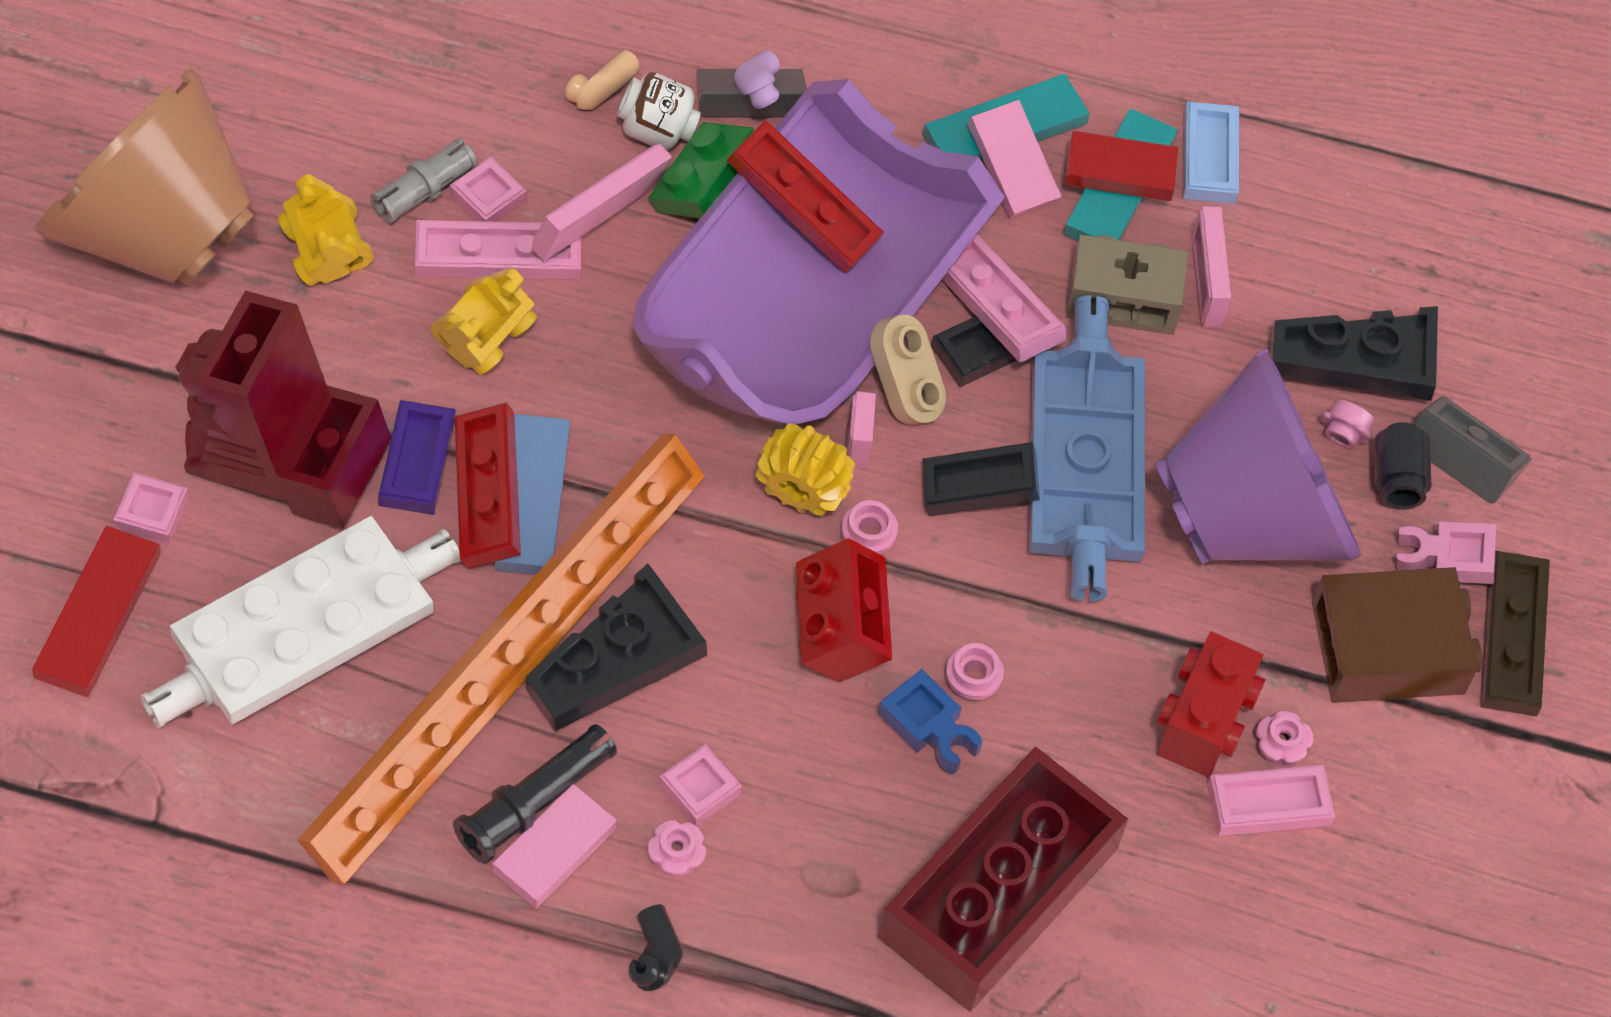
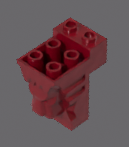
M245 290L224 329H209L200 336L197 343H189L175 366L179 373V381L189 394L187 412L191 420L186 424L185 445L187 458L184 469L189 474L286 501L293 515L344 529L391 440L379 401L375 398L326 384L297 304Z

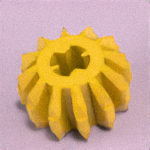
M788 423L784 429H776L772 437L766 440L760 451L761 457L757 463L759 467L755 476L761 483L766 485L764 491L767 494L777 496L782 500V506L789 504L795 507L799 513L803 514L806 510H809L814 515L823 516L826 511H835L839 503L844 501L851 488L850 482L854 476L852 473L856 463L851 457L846 455L847 448L844 445L831 441L829 434L822 435L817 433L809 425L802 429L796 424Z

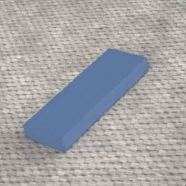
M514 414L521 555L496 561L495 571L536 575L555 554L570 420Z

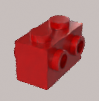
M847 538L797 561L796 599L799 610V650L802 665L837 682H842L893 660L886 557Z
M1210 631L1201 651L1191 647L1177 678L1187 682L1180 697L1172 693L1168 695L1156 725L1166 729L1157 755L1208 778L1212 775L1221 753L1232 758L1245 728V725L1236 722V719L1242 707L1253 711L1266 681L1265 678L1256 675L1264 654Z

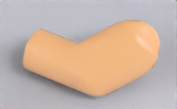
M624 50L615 55L590 79L582 74L574 75L565 88L567 100L577 103L578 109L592 110L638 72L639 61L632 52Z

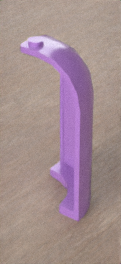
M849 79L813 82L775 129L884 231L882 236L845 274L738 172L656 271L637 301L632 326L641 343L670 374L697 394L719 406L760 420L783 425L788 423L800 424L824 418L854 393L875 366L870 348L871 333L875 325L884 318L897 315H910L913 317L1005 196L978 156L945 152L923 141L917 149L903 143L893 135L897 126L876 111Z

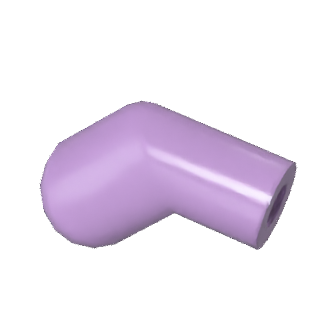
M764 50L739 66L735 72L734 81L738 91L744 96L749 94L753 107L757 109H762L776 102L779 98V91L772 83L775 81L773 75L780 68L777 56L771 51Z

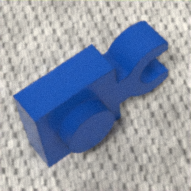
M920 669L879 703L877 713L916 752H919L928 743H931L937 749L936 758L939 765L951 774L959 770L961 759L950 747L962 745L974 756L980 753L983 741L978 732L967 725H957L955 723L960 717L962 708L923 669Z

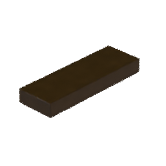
M1495 550L1494 584H1488L1481 708L1536 717L1542 708L1550 559Z

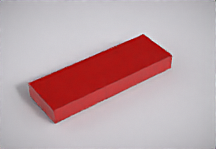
M766 119L726 160L845 274L884 233L879 226Z
M506 402L455 416L460 560L470 569L521 555L514 411Z
M107 525L105 526L32 668L34 679L89 697L161 554L158 543Z

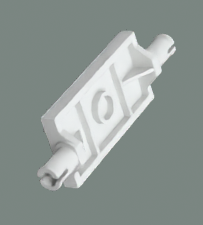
M372 516L360 521L170 625L171 637L187 662V665L184 667L185 673L148 693L145 692L140 695L149 717L154 715L153 723L157 728H161L167 722L204 703L205 706L214 704L220 707L231 725L237 723L434 613L433 600L420 582L452 564L459 563L461 560L458 546L453 539L446 542L450 538V534L445 529L437 531V534L401 552L394 548Z

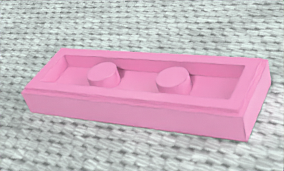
M660 143L658 145L655 144L548 214L532 242V250L543 261H546L654 189L671 161L672 156Z
M416 220L415 277L479 278L486 275L491 276L493 273L505 269L514 268L523 279L581 280V237L546 261H543L531 248L542 222Z
M976 234L942 280L1020 363L1066 341V326L991 247Z

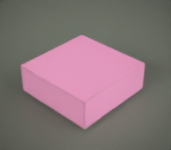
M490 156L450 185V197L475 221L498 222L527 201V190Z
M856 391V395H853L848 423L846 455L851 457L856 463L854 469H868L873 442L876 393Z
M133 472L113 519L114 528L135 536L170 545L189 499L188 488Z
M706 744L659 776L658 785L695 826H698L738 798L742 792V785Z

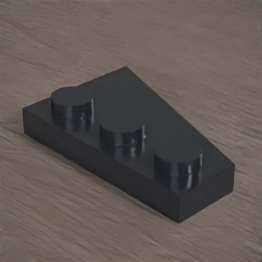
M1438 306L1420 307L1417 315L1394 317L1392 310L1374 311L1370 319L1345 321L1338 315L1275 320L1270 338V355L1283 378L1431 401L1436 389Z
M648 563L634 575L635 582L618 598L613 595L599 608V616L581 633H572L525 677L527 692L555 731L707 656L706 640Z

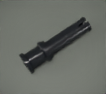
M597 724L591 725L585 733L526 776L517 785L507 784L505 786H498L492 791L491 801L471 816L463 814L453 821L454 832L466 851L483 864L489 862L494 858L496 847L517 832L523 834L533 826L537 812L549 805L572 784L577 783L607 759L614 757L617 754V748L612 738H609L595 750H590V747L607 733L605 729Z

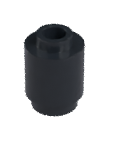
M1398 422L1391 424L1385 430L1379 432L1374 439L1375 488L1381 494V500L1385 505L1396 509L1415 508L1426 501V493L1432 487L1430 436L1412 423Z

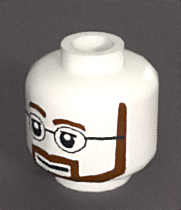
M649 72L641 80L632 78L620 103L617 117L624 119L623 130L625 134L650 146L660 143L668 151L676 145L679 138L687 142L691 139L701 112L692 109L695 97L690 87L661 74Z

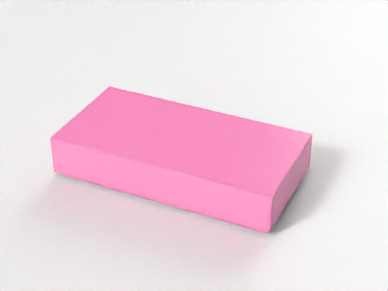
M1019 100L972 116L967 122L987 170L1005 196L1002 204L1009 220L1056 203L1062 197Z
M1202 207L1192 235L1200 322L1203 324V328H1222L1231 301L1222 207Z
M1324 765L1210 775L1207 783L1218 836L1332 826L1335 819Z
M572 784L533 823L530 829L525 831L492 863V872L537 909L617 829V819L576 785Z

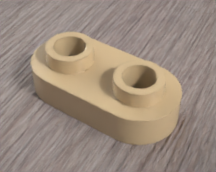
M897 315L880 320L871 333L870 348L892 413L899 421L907 425L929 423L936 420L944 410L946 392L923 325L910 315ZM904 338H905V341H906V344H907L908 349H906V347H905V345H904V341H903ZM921 390H922V392H923L924 401H923L922 396H921Z

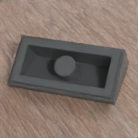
M697 69L696 71L700 117H784L807 90L803 69H779L773 75L775 81L772 82L779 91L778 100L762 109H757L753 107L749 94L744 96L738 91L734 81L737 69Z
M1441 396L1424 409L1414 424L1430 436L1431 462L1492 504L1502 497L1532 460L1529 454L1445 396Z

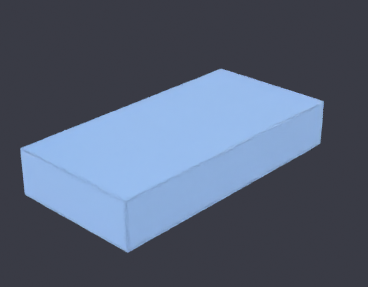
M1187 101L1184 109L1183 199L1236 204L1239 195V106Z

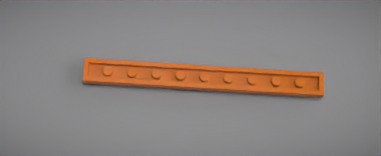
M662 434L299 837V843L331 882L345 884L520 687L525 681V677L544 660L705 478V475L676 434Z

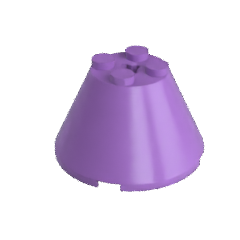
M1268 349L1256 353L1170 451L1166 458L1155 462L1168 492H1172L1175 500L1172 505L1185 534H1189L1202 564L1211 560L1352 561L1361 557L1359 546L1318 454H1315L1299 413Z

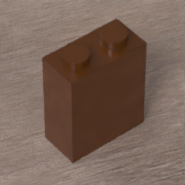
M1456 567L1322 575L1312 600V607L1331 703L1463 695L1466 693L1475 673L1481 670L1482 651L1479 640L1471 638L1468 625L1471 615L1470 596L1466 588H1460Z

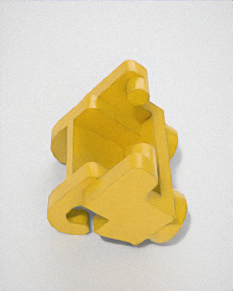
M310 174L296 181L298 193L282 203L284 211L278 214V222L283 232L297 244L300 254L293 259V265L299 277L309 286H313L319 281L328 284L349 274L351 271L361 270L372 263L374 254L371 246L361 240L354 221L358 215L355 202L346 195L334 190L331 185Z
M509 268L495 272L491 276L486 275L473 279L464 288V294L445 315L438 317L430 326L431 333L435 339L446 347L445 350L461 363L465 369L472 367L478 375L488 372L504 355V352L498 347L509 334L511 337L520 335L536 320L537 315L532 310L535 303L520 287L524 282L523 277L516 269Z

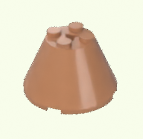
M192 68L180 77L183 82L176 91L168 86L74 180L77 184L61 201L56 200L35 226V230L42 237L171 283L179 279L187 286L216 255L209 249L217 240L226 247L243 230L254 216L247 209L251 202L202 79Z

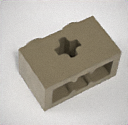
M1080 234L1072 264L1066 318L1075 319L1074 302L1077 298L1091 295L1092 314V311L1096 310V296L1106 298L1109 302L1108 325L1174 335L1183 305L1188 251L1171 249L1162 244L1145 245L1119 241L1106 235L1088 236Z

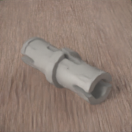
M457 138L443 150L425 161L416 160L408 165L406 168L408 172L370 195L371 204L380 218L384 216V222L391 224L423 201L432 202L440 197L442 194L440 190L478 165L476 156L468 144L464 146V140Z

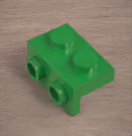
M702 122L648 198L656 212L700 219L737 175L738 171L726 160L754 132L753 127Z

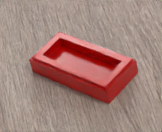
M1072 131L1065 185L1171 201L1175 187L1179 147Z

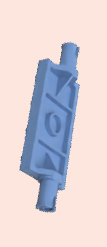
M1091 295L1077 298L1074 302L1075 338L1070 342L1069 346L1058 351L1045 350L1033 356L1031 442L1034 443L1037 452L1040 500L1030 501L1029 553L1072 556L1070 596L1075 600L1084 601V589L1088 588L1089 581V602H1097L1105 599L1107 596L1106 559L1141 562L1145 552V358L1124 357L1113 348V343L1108 339V300L1096 296V310H1093L1091 314Z

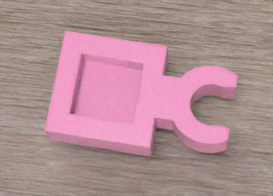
M1439 521V535H1428L1425 530L1415 526L1399 528V546H1413L1418 551L1413 554L1397 553V571L1426 569L1427 567H1456L1459 582L1494 584L1496 524Z

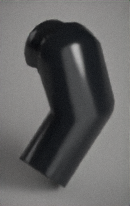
M661 904L647 907L637 915V920L648 945L637 961L632 959L629 965V975L631 980L644 991H655L664 987L683 958V948L666 908Z

